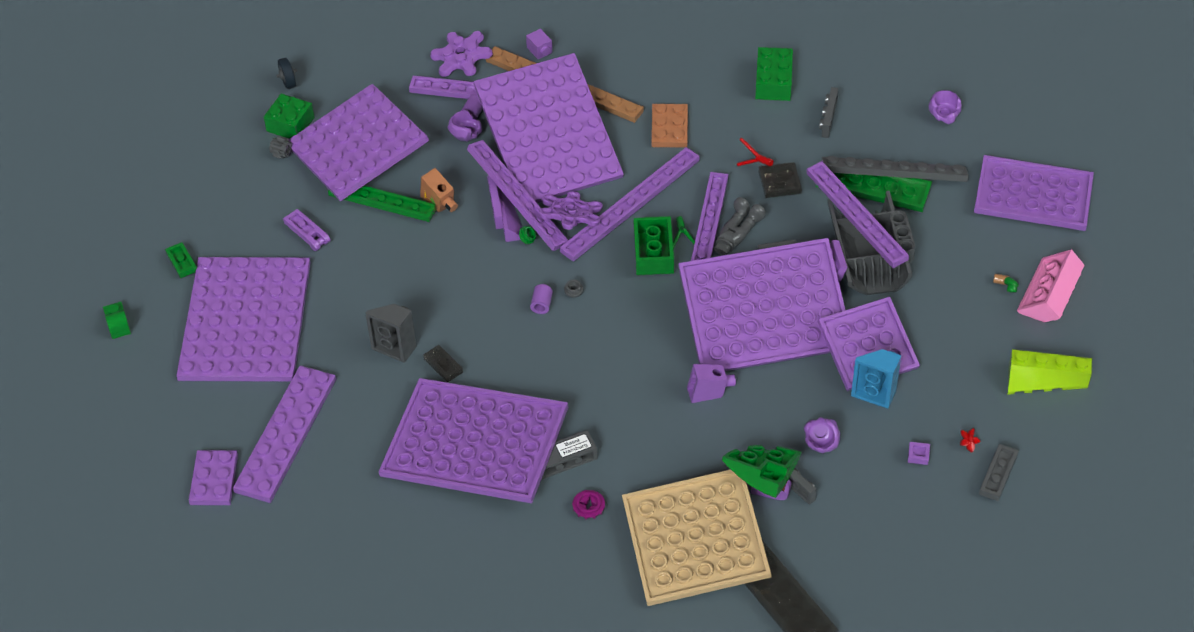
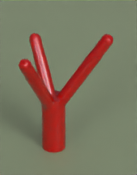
M740 138V141L756 157L755 159L739 162L737 166L755 162L768 166L773 165L774 161L760 155L743 138Z

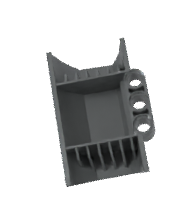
M886 191L881 213H878L876 210L875 214L871 215L909 255L908 261L895 268H892L855 226L837 211L832 201L828 199V207L836 239L840 242L847 264L845 275L848 286L865 295L897 292L902 289L912 277L909 263L914 260L915 243L908 217L904 211H895L890 191Z

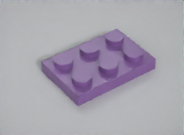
M197 450L189 495L190 505H231L238 459L237 451Z

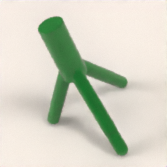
M678 216L676 218L678 231L673 240V250L681 233H684L695 244V240L685 228L683 217Z

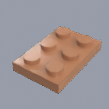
M652 104V147L686 148L688 104Z

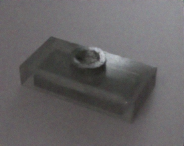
M437 345L423 355L424 360L447 383L463 373V368L440 345Z

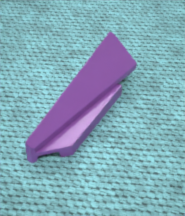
M487 176L496 229L503 228L506 242L521 240L519 230L522 228L514 205L490 176Z

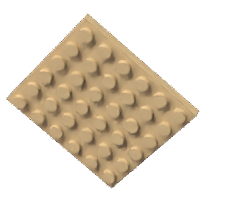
M731 469L622 495L647 606L771 578L747 483L739 478Z

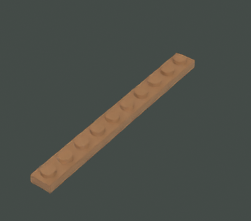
M496 46L492 49L493 55L486 59V62L508 71L537 64ZM587 84L597 108L634 123L644 112L643 106Z

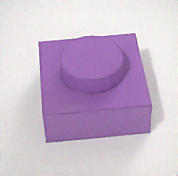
M910 442L908 463L928 465L930 444Z

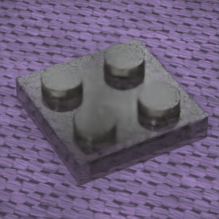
M794 162L759 167L758 172L765 198L801 194L802 188Z

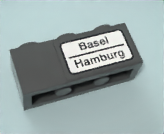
M588 430L556 440L542 479L598 459L597 447Z

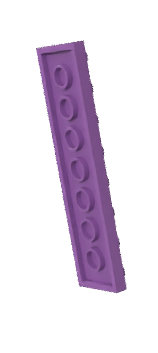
M299 366L233 487L234 493L268 503L272 502L336 381L335 375Z

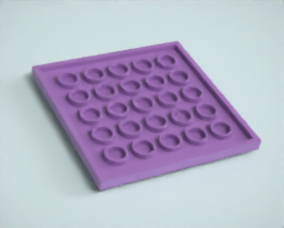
M373 84L289 139V142L292 143L291 151L339 201H342L429 141L427 135Z

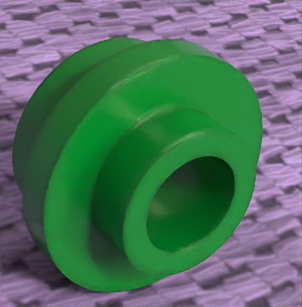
M524 226L519 230V237L525 244H531L536 239V232L531 226Z

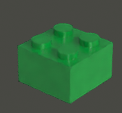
M282 93L264 115L267 132L289 139L307 128L315 118L312 103Z

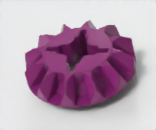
M582 491L573 499V512H576L578 517L582 516L586 520L591 517L595 519L597 515H602L605 509V500L596 491ZM591 500L592 506L587 510L586 505Z

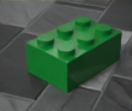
M758 47L755 99L791 100L793 49Z
M671 216L633 218L636 275L674 274Z

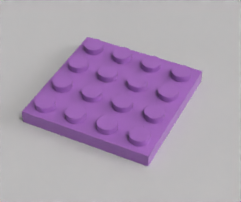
M890 297L818 320L819 327L847 391L852 390L855 360L859 356L881 349L902 355L899 374L918 369L920 366Z

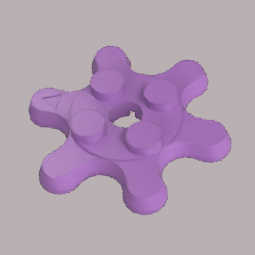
M480 31L473 32L467 38L458 36L455 32H450L447 35V42L449 44L444 48H436L431 51L430 57L433 61H444L439 68L440 76H449L456 69H462L465 75L472 76L477 71L474 63L479 59H488L493 55L489 47L478 46L484 39Z
M574 191L568 192L566 198H556L553 195L542 196V202L548 208L539 209L540 217L545 220H560L564 229L571 230L578 223L597 226L601 218L593 213L601 211L603 207L601 202H584L580 200V194Z

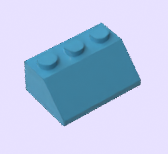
M881 349L857 357L854 366L851 396L888 409L897 390L902 355Z

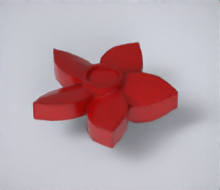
M974 428L970 429L968 433L961 430L960 432L964 439L960 441V446H966L970 452H973L975 444L981 442L979 438L973 437Z

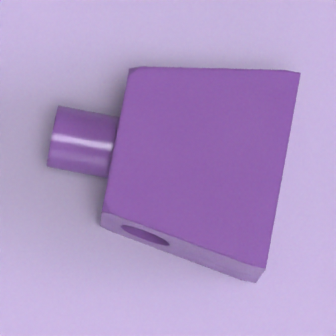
M693 364L687 385L691 403L723 397L725 387L735 386V375H726L722 365Z

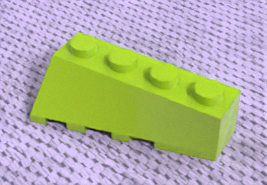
M1012 349L1009 361L1007 395L1015 394V392L1019 391L1032 393L1033 390H1044V392L1056 388H1061L1062 390L1088 388L1092 374V358Z

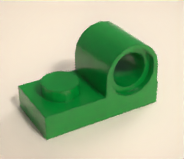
M122 302L104 306L105 318L112 339L131 334Z

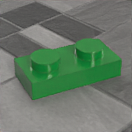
M182 242L165 249L180 279L196 272L197 267Z

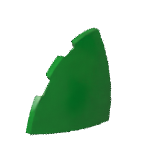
M762 445L748 446L746 451L740 452L738 449H734L726 453L722 461L747 484L764 494L776 498L796 467L801 452L779 446L775 449L766 450Z

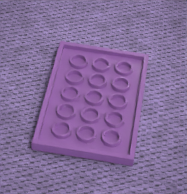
M984 155L974 213L1086 231L1094 172Z

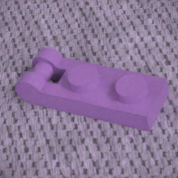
M298 209L283 218L284 224L308 243L315 252L320 249L321 245H326L331 241L330 237Z

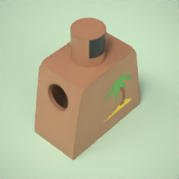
M436 168L421 177L420 197L425 202L436 204L437 212H442L445 209L453 212L457 209L458 204L453 200V187Z

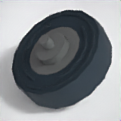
M287 58L279 59V74L276 75L277 78H281L287 89L296 87L295 72H297V69H293Z

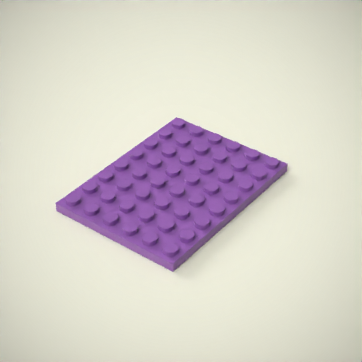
M575 53L474 81L475 90L504 165L536 203L542 201L543 195L558 197L571 191L575 192L623 178V171Z
M828 238L678 264L699 364L722 365L725 371L830 353L818 320L845 311V306Z
M198 257L177 370V380L292 381L296 369L311 263L310 258Z
M419 378L378 471L380 477L532 504L569 408L568 402Z

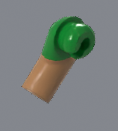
M994 275L993 283L1008 285V292H1017L1019 284L1016 280L1006 275Z

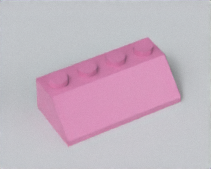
M1072 249L1041 259L1017 309L1019 314L1042 322L1056 321L1061 318L1085 266Z

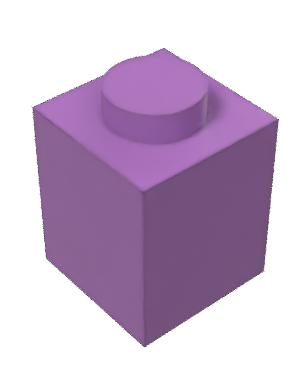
M542 29L526 35L527 48L537 59L552 53V40Z

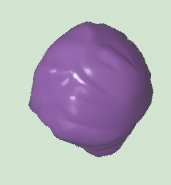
M942 90L932 95L928 106L930 113L936 120L942 121L945 124H951L960 114L962 104L956 93Z
M467 109L456 112L449 120L447 127L456 139L466 142L476 139L482 132L481 122L473 119V115Z
M819 417L817 420H809L805 424V442L812 450L823 454L831 452L838 447L840 431L835 420Z

